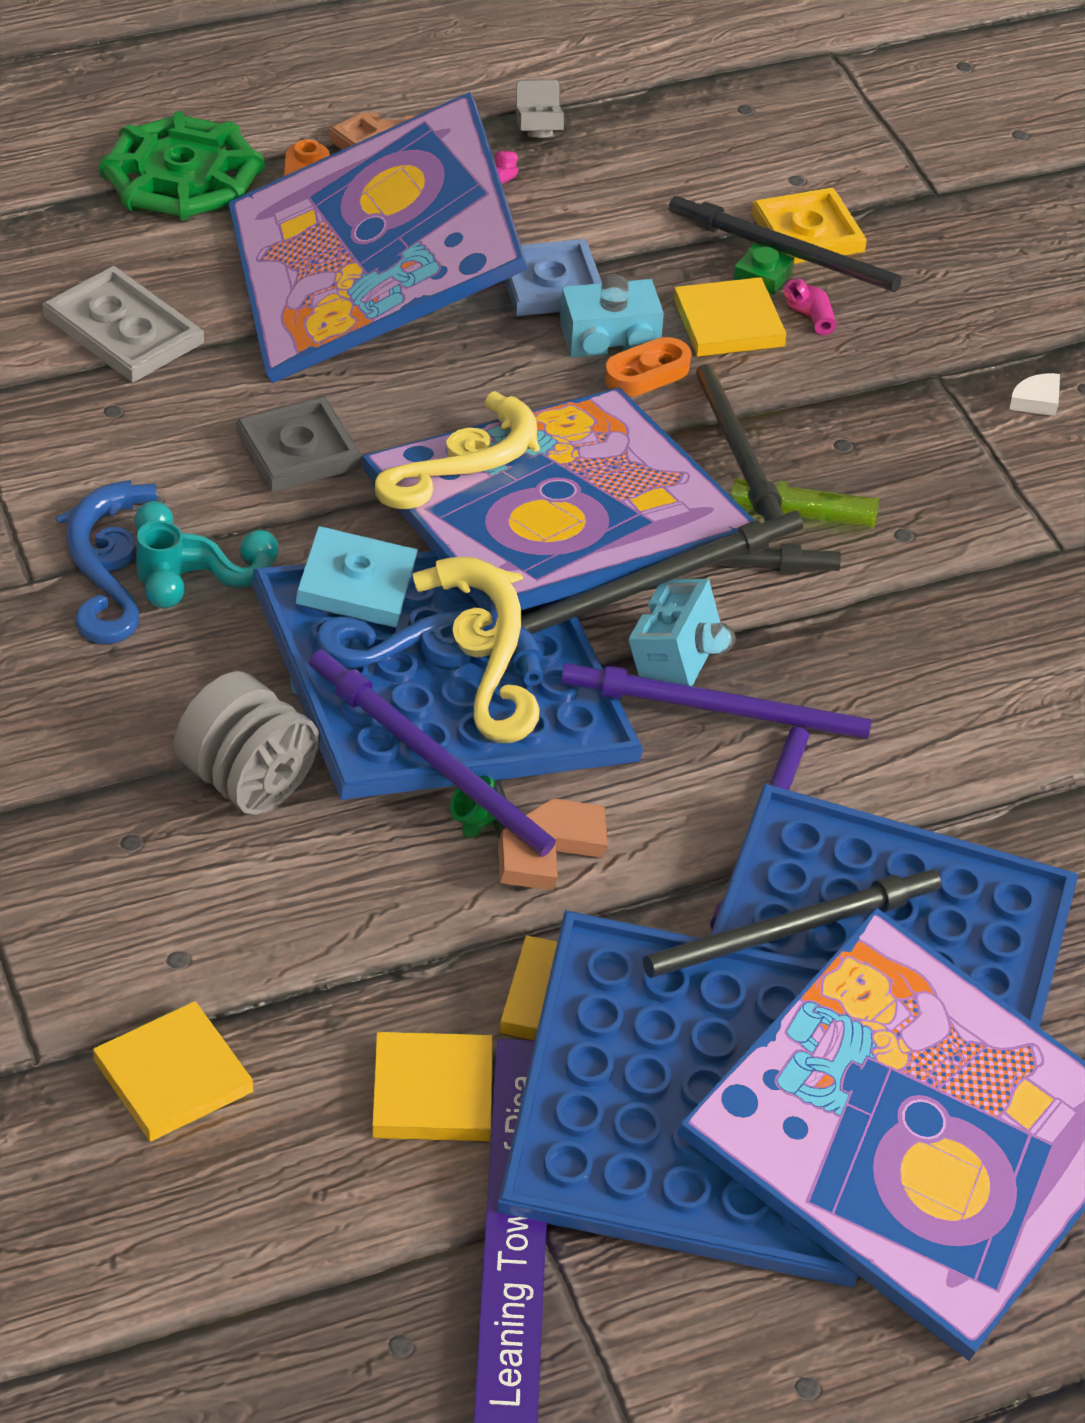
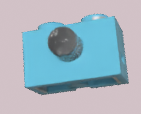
M613 274L606 277L600 284L562 287L560 326L571 358L608 354V347L621 346L622 350L625 351L654 339L662 338L664 312L652 279L626 281L624 277Z
M673 579L658 585L648 603L651 614H642L628 639L639 677L693 686L709 654H723L732 649L735 643V633L729 625L720 622L709 579Z

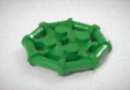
M174 111V116L138 126L132 124L125 125L119 130V138L109 154L103 156L98 164L100 176L112 184L120 195L121 203L125 208L131 211L141 208L178 216L180 221H189L190 216L228 206L229 201L246 194L255 176L259 175L265 166L263 155L252 149L240 134L239 125L231 121L222 124L184 116L183 111ZM168 135H169V137H166V138H163V139H159V140H158V138H161V137H164V136H168ZM227 170L238 171L234 178L226 175ZM136 173L139 177L131 182L126 174ZM152 192H159V193H164V194H168V195H173V196H177L178 198L170 197V196H165V195H161V194H156V193H152Z

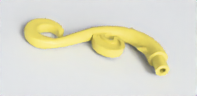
M496 391L491 392L485 400V406L497 414L498 419L502 422L501 428L503 430L511 429L505 439L491 446L489 434L482 429L464 428L457 430L446 440L447 458L409 463L388 468L379 473L375 480L376 497L382 504L391 508L413 509L424 505L430 500L433 494V482L430 476L473 474L487 471L512 462L528 449L538 452L540 447L537 442V421L532 410L516 397H505ZM418 477V483L414 486L400 487L396 485L404 478Z
M463 556L438 560L435 567L413 573L418 592L443 586L444 590L458 587L464 593H469V587L484 591L491 598L498 613L496 625L493 629L483 630L487 625L493 623L490 612L482 608H471L463 611L454 620L452 631L458 647L466 655L476 658L490 655L474 702V721L479 733L486 739L498 744L514 743L525 738L536 726L540 711L535 696L528 690L517 685H504L499 692L502 699L512 700L516 704L514 714L507 719L495 721L490 717L488 709L493 693L518 643L521 629V607L517 592L511 583L523 580V575L497 568L493 564L478 558Z

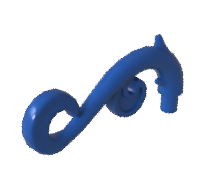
M131 480L103 485L83 497L70 510L56 517L57 523H67L66 543L71 558L79 570L123 608V615L119 619L103 621L98 619L97 615L100 611L108 608L107 597L98 595L84 602L76 612L75 624L80 635L89 642L100 645L122 642L130 637L139 626V611L134 599L109 573V571L122 569L132 562L135 557V538L130 531L124 528L107 527L95 535L97 548H104L96 549L89 541L91 529L98 520L108 514L113 517L117 511L133 510V505L144 504L152 500L157 501L156 483L131 485Z
M465 610L438 613L420 619L368 650L349 649L340 643L346 639L361 641L367 647H371L375 643L376 634L374 630L363 621L352 617H337L328 620L321 625L316 636L318 650L323 649L345 668L351 669L382 661L419 643L425 658L433 664L443 667H460L466 665L472 658V656L466 655L458 647L455 638H445L449 635H454L452 631L454 620ZM498 617L493 618V623L487 625L483 630L493 629ZM521 625L518 643L511 658L514 667L521 671L524 683L533 686L539 684L544 678L541 668L543 654L533 635Z

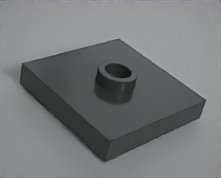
M326 397L236 420L237 434L271 492L362 468V454Z

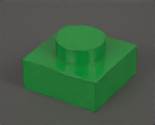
M754 243L735 266L733 280L761 277L768 293L774 295L793 272L795 257L778 252L771 247Z

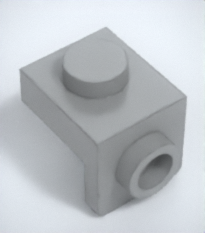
M523 79L516 82V123L521 131H527V136L551 137L553 136V130H564V112L559 106V82L556 79Z

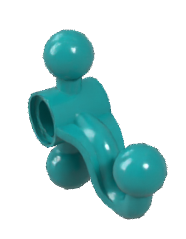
M153 500L144 503L137 509L134 523L138 531L136 575L145 584L144 591L149 603L158 608L168 609L176 606L182 600L185 591L184 582L181 579L182 573L201 569L208 570L227 587L247 588L253 586L251 583L253 569L272 567L279 554V545L276 538L268 531L257 529L244 536L240 544V555L249 567H238L229 561L220 547L212 540L196 534L182 533L173 524V514L164 503Z

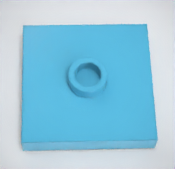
M319 526L297 591L295 604L397 627L414 568L417 549Z

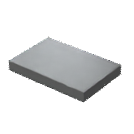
M116 266L102 271L42 304L43 316L132 383L204 343V330Z

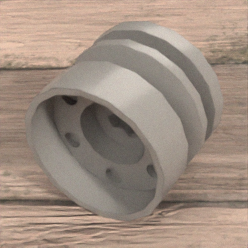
M234 671L221 675L206 685L190 702L176 730L174 753L182 765L205 783L213 784L224 798L230 799L243 813L258 815L270 811L282 803L302 783L313 765L319 747V731L309 718L297 713L289 703L279 701L273 691L248 673Z

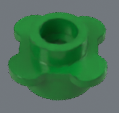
M486 775L480 777L494 788L493 778ZM457 787L450 801L451 816L454 820L464 824L462 828L464 836L476 838L480 834L481 828L490 825L495 818Z

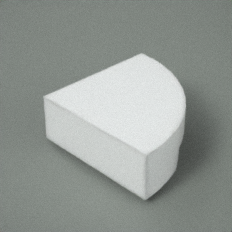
M1039 374L1020 382L1012 393L1009 410L1056 416L1059 403L1060 374Z

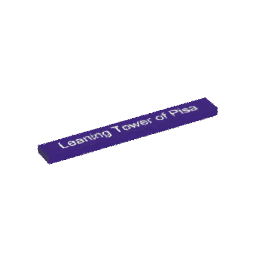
M497 1039L474 1423H538L547 1222L497 1213L498 1200L535 1041Z

